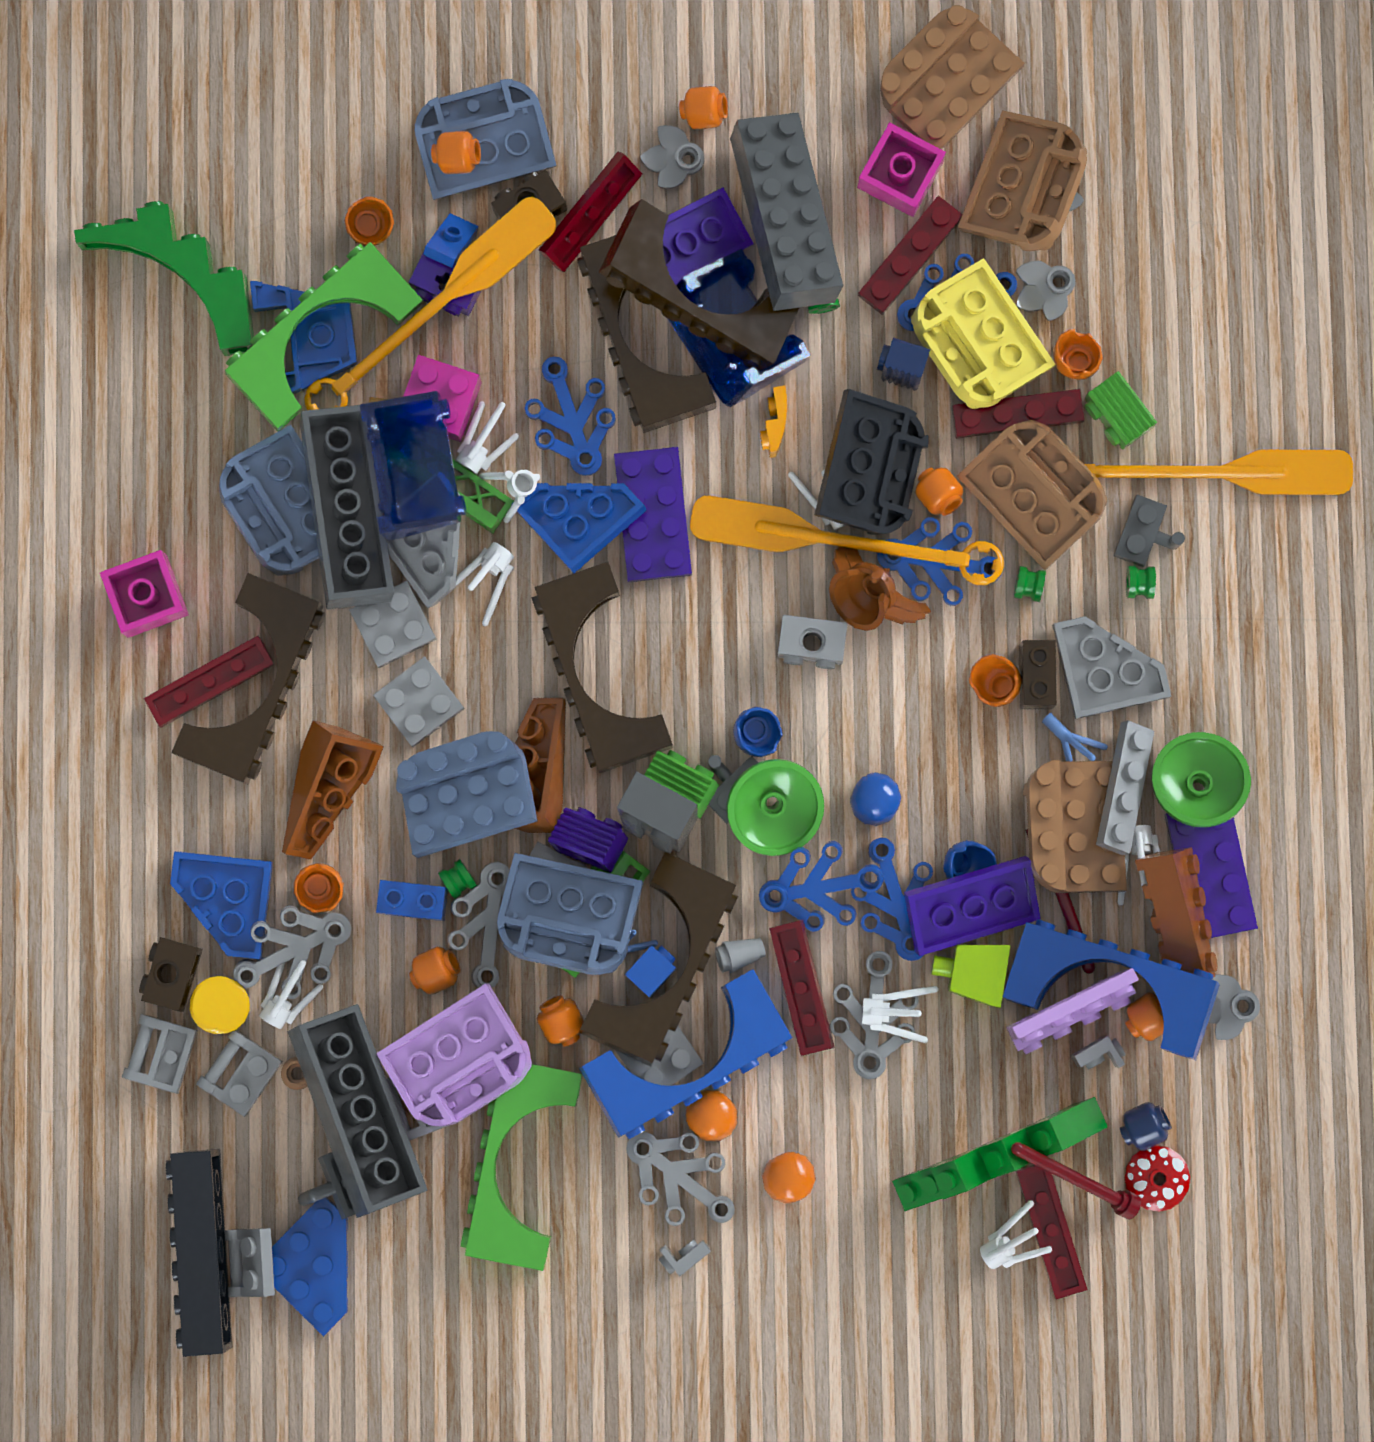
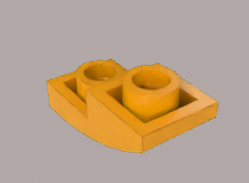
M786 385L773 387V397H767L770 417L776 416V419L765 421V430L760 431L762 450L768 449L770 458L777 456L784 436L787 416Z

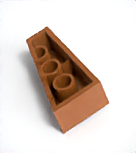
M1192 847L1156 852L1136 859L1137 870H1144L1147 884L1142 886L1145 899H1150L1154 906L1152 916L1150 917L1153 930L1157 934H1161L1163 939L1158 944L1161 960L1167 959L1182 964L1181 970L1193 974L1194 969H1199L1214 974L1213 977H1215V972L1218 968L1217 957L1214 952H1211L1209 939H1211L1212 930L1209 920L1205 919L1203 906L1206 904L1204 889L1199 887L1197 874L1200 872V863L1197 855H1193Z

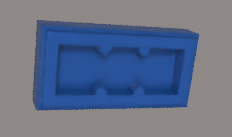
M450 213L425 246L423 255L453 268L462 252L476 236L479 226Z

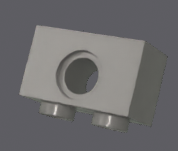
M783 615L777 657L784 658L783 663L803 665L804 660L816 662V667L835 669V664L842 665L848 623ZM809 635H814L820 639L821 647L816 651H809L803 646V639Z

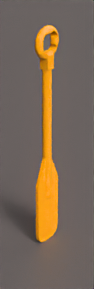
M528 197L521 200L462 252L441 293L338 380L327 377L313 382L305 393L306 409H319L316 403L312 404L311 402L312 394L317 395L323 389V384L328 383L332 384L331 389L335 394L341 396L340 407L347 406V392L358 383V380L452 299L494 286L545 242L556 229V220L553 214L537 198Z
M1262 449L1222 466L1084 464L1096 478H1222L1260 495H1341L1349 491L1353 485V461L1350 455L1342 450Z
M716 496L700 497L693 506L690 520L692 534L704 541L771 552H785L823 543L959 567L962 576L968 582L975 585H988L995 582L1004 568V558L1001 551L994 544L986 541H976L969 544L962 552L852 536L822 531L791 510L783 507ZM978 548L979 552L988 554L992 551L996 555L997 559L993 560L991 568L994 573L991 576L985 578L984 574L977 573L971 576L967 572L966 568L969 567L970 563L969 553L972 550Z

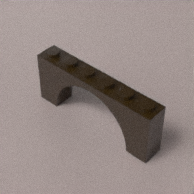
M643 199L629 207L598 273L606 277V280L611 285L624 288L633 293L635 299L647 305L651 304L661 310L662 315L667 319L679 321L686 325L692 334L714 342L720 351L739 357L747 367L762 371L773 365L799 308L773 311L768 288L763 291L758 301L748 311L743 313L717 314L698 307L677 288L665 263L663 236L669 215Z
M616 235L580 247L582 257L577 259V263L582 277L589 276L592 287L587 288L592 306L599 305L603 317L597 318L603 337L610 336L613 347L608 348V352L613 366L620 365L623 377L618 378L623 395L624 397L630 395L634 407L629 408V412L634 426L641 425L643 433L716 409V400L706 372L690 376H677L659 372L641 362L626 345L619 327V312L627 290L611 285L606 280V277L598 273Z
M609 562L536 586L537 596L531 598L537 615L544 614L548 624L542 630L548 646L554 644L558 656L554 657L553 661L558 676H566L569 687L563 690L569 707L576 705L580 717L574 719L580 738L587 736L590 748L585 749V753L590 767L597 766L599 773H603L654 755L658 750L663 752L673 748L662 714L647 718H631L614 714L595 703L584 691L577 678L574 653L581 629L598 608L620 596Z
M250 573L247 574L235 603L255 615L264 624L273 640L277 657V670L272 689L263 704L255 712L237 723L217 728L197 727L184 723L171 752L178 757L247 785L250 779L255 780L260 772L262 762L258 760L263 749L268 750L272 744L275 732L271 731L275 720H281L285 713L287 702L284 699L288 689L294 690L300 676V672L297 671L301 659L306 660L313 645V642L309 641L314 629H320L325 617V612L322 611L324 606L319 601Z
M664 852L651 880L650 887L668 898L682 916L689 938V957L686 968L670 990L647 1003L633 1006H617L594 999L580 1029V1034L650 1067L654 1060L661 1062L669 1045L664 1042L668 1030L676 1031L683 1016L682 1013L677 1011L683 1000L690 1001L697 984L691 981L696 971L703 973L711 956L706 953L710 941L717 943L725 925L719 923L724 911L731 914L738 899V896L733 894L736 887L735 884L667 852Z

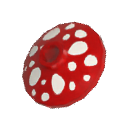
M1156 1145L1145 1151L1140 1150L1132 1156L1126 1166L1124 1181L1127 1190L1140 1196L1141 1207L1146 1210L1160 1212L1172 1209L1182 1202L1189 1190L1190 1174L1188 1165L1180 1154L1169 1147ZM1160 1172L1164 1175L1165 1180L1163 1184L1156 1185L1153 1177L1156 1173Z

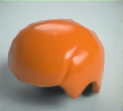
M364 197L354 202L348 208L344 220L349 236L356 243L364 246L369 242L374 246L381 244L388 239L394 226L392 210L383 200L375 197Z
M1069 329L1059 335L1053 349L1054 363L1057 370L1070 379L1085 380L1092 377L1098 371L1103 359L1101 346L1090 333H1078L1075 329Z
M991 654L981 657L972 666L969 684L983 703L994 707H1001L1010 704L1020 693L1021 674L1016 665L1009 659Z
M321 863L308 865L300 870L294 880V895L301 906L313 913L332 911L343 897L344 883L339 872L332 866Z
M703 1090L701 1091L702 1098L686 1106V1122L700 1139L705 1141H721L730 1136L737 1125V1109L733 1102L720 1091Z
M786 1152L769 1160L762 1175L764 1190L773 1200L783 1203H794L811 1193L816 1177L814 1166L806 1156L799 1153Z

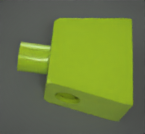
M956 945L953 958L934 955L931 975L948 977V992L994 1008H1001L1010 945Z

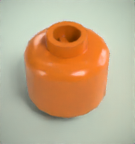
M715 86L690 88L686 92L684 100H681L679 103L681 119H686L689 126L696 130L719 127L723 119L728 117V102L725 93H720L719 89Z
M468 131L444 132L439 135L437 143L432 145L431 157L433 163L438 164L444 174L470 173L474 170L475 165L480 163L481 147L477 138L474 139Z
M928 468L919 475V483L916 486L915 494L931 514L946 516L954 512L961 505L963 487L947 468Z
M437 946L417 955L413 959L412 971L409 972V976L416 989L421 988L426 994L434 995L453 986L457 982L461 969L456 956L451 950L446 951L444 948Z
M1148 992L1127 1007L1129 1020L1125 1024L1135 1038L1142 1036L1147 1041H1154L1163 1035V1014L1156 994Z
M562 995L547 1000L539 1007L541 1011L537 1015V1023L549 1043H561L563 1047H566L580 1039L579 1033L584 1018L574 1000L570 998L564 999Z

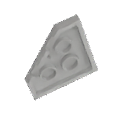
M444 472L434 475L384 519L388 554L427 608L435 606L456 588L462 497Z
M1086 616L1052 625L1075 719L1167 699L1172 696L1164 664L1148 657L1125 640L1096 625L1094 621Z

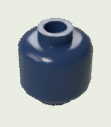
M1145 1102L1126 1111L1123 1115L1124 1126L1119 1128L1128 1146L1134 1144L1141 1151L1166 1141L1168 1130L1172 1129L1170 1121L1161 1105L1155 1106L1150 1102Z

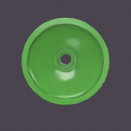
M1206 732L1187 733L1170 741L1158 754L1152 770L1153 792L1162 809L1175 820L1194 827L1217 826L1232 819L1244 806L1251 788L1250 769L1240 750L1225 738ZM1201 783L1204 790H1195L1193 784Z
M783 759L762 761L748 768L733 784L727 800V818L734 835L748 849L769 856L785 855L793 852L798 847H803L816 834L824 815V797L817 780L803 766ZM775 797L776 803L772 806H767V799Z

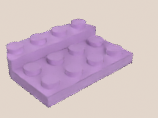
M1133 968L1119 971L1037 1013H1032L1022 1018V1020L1006 1028L1017 1051L1023 1049L1024 1053L1028 1054L1042 1047L1043 1045L1040 1040L1050 1035L1056 1040L1071 1033L1070 1026L1081 1020L1084 1025H1087L1101 1018L1102 1016L1099 1011L1109 1006L1115 1011L1130 1004L1129 997L1136 994L1132 983L1139 979Z
M487 983L376 1053L413 1117L431 1126H450L462 1121L518 1085L532 1066L527 1042L521 1039L490 984Z

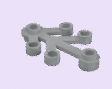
M499 862L486 865L480 874V884L464 897L455 899L450 907L454 916L466 917L470 914L472 905L488 894L486 908L460 930L452 931L447 937V944L451 949L462 950L467 946L468 940L484 927L481 961L471 973L472 983L477 988L485 984L481 979V974L485 970L490 971L492 975L491 980L487 983L490 984L491 988L496 986L499 980V972L494 967L498 931L497 918L500 910L501 896L503 897L510 869L505 864ZM495 872L500 873L502 876V882L499 885H495L491 880ZM459 901L464 902L467 906L463 914H459L456 911V904ZM455 934H460L463 938V943L459 947L452 943V938Z
M286 906L281 910L280 919L282 924L286 927H294L299 924L316 931L304 937L270 927L265 921H257L252 925L251 936L256 942L261 943L269 940L286 945V947L257 962L249 959L239 961L234 967L233 975L234 980L244 988L254 986L259 981L260 975L294 958L288 977L282 982L281 990L283 991L300 961L305 960L307 962L310 950L321 943L323 945L318 963H315L311 968V978L318 984L326 983L331 976L329 966L336 945L344 943L351 933L350 922L341 913L332 912L320 918L300 912L294 906ZM293 911L297 915L296 919L291 922L284 919L285 913ZM331 925H339L341 931L336 935L330 934L328 929ZM262 926L267 929V933L265 936L259 937L255 934V929ZM324 968L327 974L323 978H318L314 975L316 969ZM304 969L295 983L298 987L294 993H290L287 997L288 999H295L300 995V981ZM244 970H249L253 973V977L250 980H243L240 975Z
M883 951L871 953L866 960V969L871 974L870 999H872V994H883L884 976L889 974L892 969V959ZM876 958L882 959L885 963V967L881 971L875 970L872 966ZM840 984L835 987L833 997L836 1002L843 1004L865 1030V1046L850 1031L849 1021L844 1017L834 1018L830 1023V1030L835 1036L840 1037L854 1053L853 1066L856 1073L865 1079H875L884 1072L886 1057L903 1043H909L912 1040H904L900 1036L894 1035L878 1047L879 1033L881 1031L870 1030L871 1025L862 1024L863 1007L853 996L851 987L846 984ZM846 988L849 991L848 999L840 1000L837 997L838 989ZM914 996V1004L911 1007H906L903 1005L902 999H898L890 1008L912 1010L918 1004V996ZM889 1016V1023H882L890 1025L899 1016ZM838 1020H842L846 1024V1030L843 1033H837L834 1030V1023ZM908 1023L900 1024L897 1027L900 1029L908 1027L911 1032L915 1033L914 1027ZM868 1056L873 1057L876 1061V1065L872 1069H867L863 1065L864 1059Z
M641 1132L629 1139L626 1149L629 1158L639 1165L641 1181L639 1199L644 1205H653L659 1198V1192L653 1186V1164L663 1172L668 1208L665 1213V1219L670 1225L678 1226L685 1219V1212L680 1206L678 1185L707 1206L709 1215L714 1221L724 1223L733 1217L735 1208L731 1199L726 1196H714L686 1174L707 1170L712 1173L721 1172L725 1167V1159L721 1154L711 1153L704 1158L671 1162L660 1153L679 1149L687 1153L694 1152L699 1146L698 1137L694 1133L688 1132L681 1137L657 1140L652 1134ZM687 1136H692L696 1141L695 1146L691 1149L683 1146V1139ZM641 1142L649 1145V1152L646 1155H641L637 1152V1145ZM714 1156L719 1157L722 1161L721 1167L718 1169L711 1168L709 1166L710 1158ZM652 1189L655 1192L653 1201L649 1202L643 1199L644 1190ZM719 1203H723L728 1207V1212L724 1216H719L715 1212V1207ZM673 1209L679 1210L682 1215L681 1219L677 1222L669 1219V1212Z

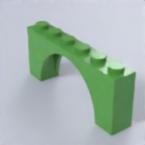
M371 242L365 247L361 244L356 246L346 256L349 261L341 268L337 265L332 267L322 277L325 282L319 288L315 289L312 286L298 298L301 303L294 310L291 311L289 307L286 308L274 319L277 325L269 332L265 329L261 330L251 339L250 343L253 345L244 354L239 350L226 362L229 367L225 370V375L277 432L302 411V406L296 400L288 385L284 358L292 333L308 315L328 305L355 303L371 307L383 313L398 326L422 304L423 300Z
M532 1064L530 1070L518 1085L488 1104L487 1116L492 1117L490 1130L484 1129L480 1149H485L486 1151L483 1163L477 1162L474 1181L479 1182L477 1195L471 1194L467 1214L473 1216L470 1228L464 1227L461 1247L466 1248L465 1256L540 1271L545 1269L551 1236L541 1234L525 1226L507 1208L497 1185V1156L507 1133L526 1115L549 1106L567 1105L576 1107L583 1076L582 1073Z

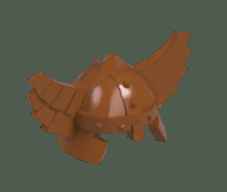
M841 546L835 549L832 564L836 574L831 578L829 593L836 612L845 622L856 629L869 631L876 629L883 622L884 618L903 625L904 622L916 623L917 620L925 619V614L931 613L926 603L912 601L896 591L894 579L889 573L890 568H881L875 564L864 562L858 549Z

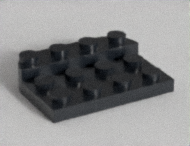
M852 389L843 391L814 516L866 531L869 535L891 533L900 528L904 522L909 521L913 512L912 509H909V503L922 449L928 448L929 436L925 435L915 411Z

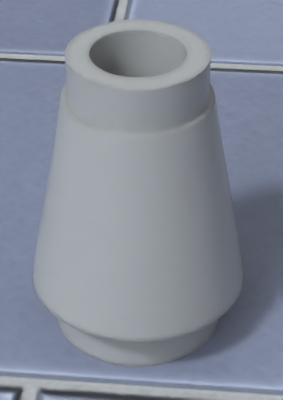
M761 938L722 942L721 946L715 947L716 959L722 972L729 971L733 973L766 956Z

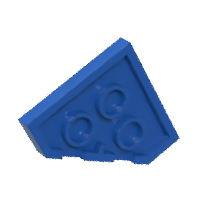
M537 483L535 490L525 497L524 503L520 505L516 512L574 574L647 509L624 483H611V486H594L592 483H567L566 486H549L548 483Z
M174 851L170 884L187 903L190 910L206 930L210 932L225 954L231 957L262 959L264 942H256L252 938L251 927L257 921L266 922L273 862ZM257 927L254 931L255 934L259 937L264 936L265 927Z
M328 1197L316 1201L272 1246L274 1288L323 1337L348 1312V1217L341 1219L337 1206Z

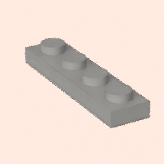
M1129 720L1120 724L1096 842L1097 846L1120 855L1130 854L1154 736L1153 730Z

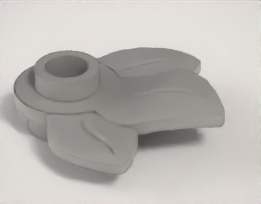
M668 125L658 127L660 145L650 148L640 156L641 161L649 170L659 173L658 186L662 188H674L681 185L687 175L697 173L704 164L702 149L698 145L690 143L683 130ZM686 155H691L695 160L691 164H685L682 159Z
M1031 261L1016 269L1017 275L1026 284L1018 296L1017 307L1029 312L1043 309V313L1048 321L1059 318L1065 312L1068 305L1067 296L1073 291L1075 286V277L1072 271L1065 266L1050 267L1042 261ZM1055 278L1063 279L1064 286L1056 287L1053 284V280Z
M1217 974L1212 980L1217 981L1220 986L1208 1023L1216 1024V1039H1233L1241 1033L1246 1022H1250L1257 1017L1260 1003L1254 993L1242 990L1235 978ZM1240 1000L1248 1003V1010L1244 1013L1237 1009V1004Z

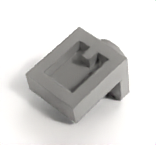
M1102 1036L1070 1055L1077 1067L1086 1065L1088 1070L1102 1063L1105 1060L1103 1057L1105 1053L1108 1054L1115 1067L1120 1068L1125 1065L1122 1057L1125 1056L1123 1048L1116 1038L1111 1040L1109 1036Z
M693 1239L678 1251L682 1257L677 1260L667 1246L664 1245L660 1248L663 1256L659 1258V1261L670 1275L676 1271L681 1276L709 1254L711 1249L704 1240L697 1244Z

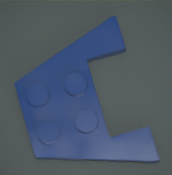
M250 281L254 312L285 309L288 307L292 311L301 303L298 298L304 291L280 285L263 284L259 281ZM338 303L320 308L308 315L296 327L290 337L294 371L285 372L288 385L294 395L307 389L318 379L330 378L358 364L351 303Z

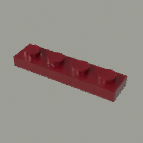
M617 151L556 227L555 232L540 247L539 251L556 269L565 272L581 252L580 247L585 246L643 173L625 154Z
M938 195L858 292V296L883 315L960 222L963 214Z
M1080 389L1003 398L998 404L986 408L971 409L966 403L952 405L956 439L1002 433L1006 428L1014 424L1029 420L1040 422L1048 427L1083 423L1085 420Z
M256 636L150 694L144 700L158 726L162 728L271 668L275 664L261 638Z
M803 920L769 928L800 1055L804 1056L835 1048Z
M1036 1165L1016 1170L1025 1204L1030 1200L1034 1202V1205L1028 1210L1032 1227L1038 1229V1233L1035 1236L1039 1249L1047 1246L1052 1248L1050 1253L1041 1256L1054 1298L1057 1300L1088 1290L1052 1174Z

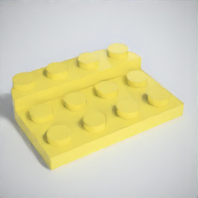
M984 258L931 289L919 302L911 316V323L917 338L923 347L930 349L929 356L954 393L971 409L986 408L998 404L1001 399L1056 365Z

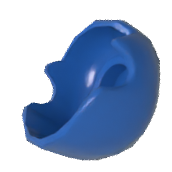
M753 707L741 712L733 727L735 744L745 754L754 757H764L777 751V745L783 736L778 717L771 710L761 707Z
M877 772L863 776L857 782L850 797V805L854 816L864 824L873 826L889 822L898 811L901 803L898 784L888 775Z
M966 840L954 844L945 855L943 869L946 878L950 879L996 865L997 862L994 852L985 845Z

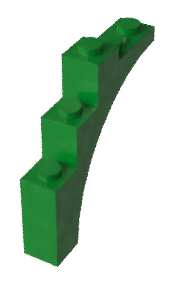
M152 201L144 204L145 207L136 208L138 221H134L131 218H122L115 220L112 225L102 226L101 223H88L82 226L83 229L74 230L75 242L81 250L109 249L129 252L153 260L176 273L197 293L205 304L215 326L219 347L224 356L234 355L239 350L245 353L253 346L250 341L254 337L247 278L244 272L237 270L236 267H223L218 269V273H214L210 244L205 237H200L199 234L184 235L181 237V240L177 241L174 214L169 204H164L161 201Z
M1092 1097L1072 1104L1043 1119L976 1148L901 1176L892 1182L904 1211H908L940 1199L944 1200L967 1192L993 1178L1014 1172L1030 1164V1162L1012 1153L1011 1147L1016 1142H1020L1048 1156L1063 1151L1106 1129L1108 1126L1096 1098Z

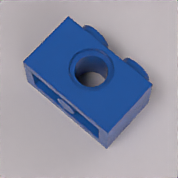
M380 880L376 913L445 921L448 889L441 886Z
M651 945L626 972L625 976L651 998L677 970L673 965L676 958L662 945L657 950Z

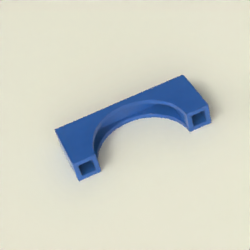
M1037 919L1035 925L1026 922L1003 993L1004 999L1039 1010L1042 1000L1052 985L1063 975L1077 967L1091 963L1106 962L1133 968L1135 972L1147 980L1160 1002L1164 1021L1163 1039L1160 1048L1196 1061L1220 986L1217 981L1212 980L1214 974L1199 969H1194L1193 974L1181 970L1182 964L1167 959H1162V963L1159 964L1149 960L1150 954L1131 949L1130 954L1117 950L1118 944L1099 939L1098 944L1086 941V934L1068 929L1067 934L1054 931L1056 925Z
M754 969L721 987L730 1014L729 1037L718 1062L698 1080L674 1086L650 1083L629 1072L616 1059L611 1050L579 1068L618 1138L625 1134L628 1140L646 1130L643 1125L645 1122L655 1118L656 1122L659 1123L674 1114L671 1107L682 1101L685 1106L692 1104L703 1097L700 1091L712 1085L713 1089L716 1090L731 1081L729 1074L740 1069L742 1074L759 1065L758 1057L767 1052L770 1057H773L788 1048L785 1042L793 1037Z

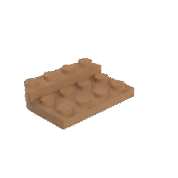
M954 5L938 13L888 63L883 72L880 86L883 105L910 133L942 150L1024 67L1025 63L979 21L977 13L963 6Z
M1002 110L958 228L964 233L1018 245L1023 251H1045L1050 249L1054 240L1062 231L1087 164L1086 147L1071 128L1065 124Z
M1034 420L1019 422L1006 428L957 475L964 485L1044 570L1048 569L1100 520L1107 504L1104 488L1095 475L1048 426Z
M1053 760L1037 768L1024 785L1023 796H1026L1029 859L1031 860L1033 877L1039 884L1047 888L1049 892L1096 893L1127 891L1125 855H1120L1096 845L1113 761L1060 762V760Z

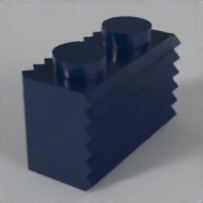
M893 338L890 346L884 344L878 362L877 370L882 371V381L887 380L889 384L894 382L895 386L900 384L901 388L906 386L907 389L912 387L913 391L917 390L930 349Z

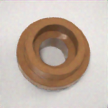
M293 1057L284 1063L281 1069V1078L283 1083L290 1089L301 1090L308 1086L304 1076L300 1080H296L293 1077L292 1072L294 1068L300 1067L297 1057Z

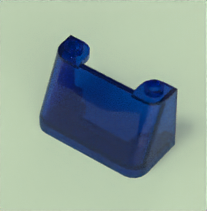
M742 249L682 277L676 285L681 293L692 303L704 310L717 314L743 313L748 311L758 301L749 288L754 280L755 267ZM669 320L702 373L706 372L709 383L719 399L729 407L744 401L803 364L811 356L805 342L796 335L789 334L782 345L775 363L762 371L756 370L755 367L749 368L744 365L743 360L734 354L720 351L716 344L709 339L692 334L689 331V327L681 322Z
M438 391L360 404L362 421H367L369 432L367 433V439L371 442L380 499L378 509L384 513L382 517H377L380 534L387 540H394L461 522V516L466 515V505L463 495L458 496L446 422V419L451 418L448 399L442 400Z

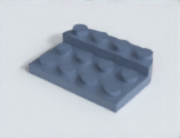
M503 79L500 82L449 96L436 97L428 101L417 116L415 136L433 200L521 177L536 171L539 172L557 167L539 100L536 94L521 82ZM468 131L474 139L477 138L479 140L481 160L478 165H475L472 172L444 174L438 164L433 163L431 148L433 144L437 143L441 133Z
M289 425L231 458L226 463L219 482V494L224 507L259 562L277 576L298 573L303 570L304 566L319 558L303 444L292 425Z
M481 732L418 752L408 760L402 761L397 768L396 789L403 797L412 855L417 858L538 821L525 755L513 741L501 732Z
M514 853L497 918V927L503 946L515 957L531 962L590 975L613 973L623 962L628 952V943L643 881Z

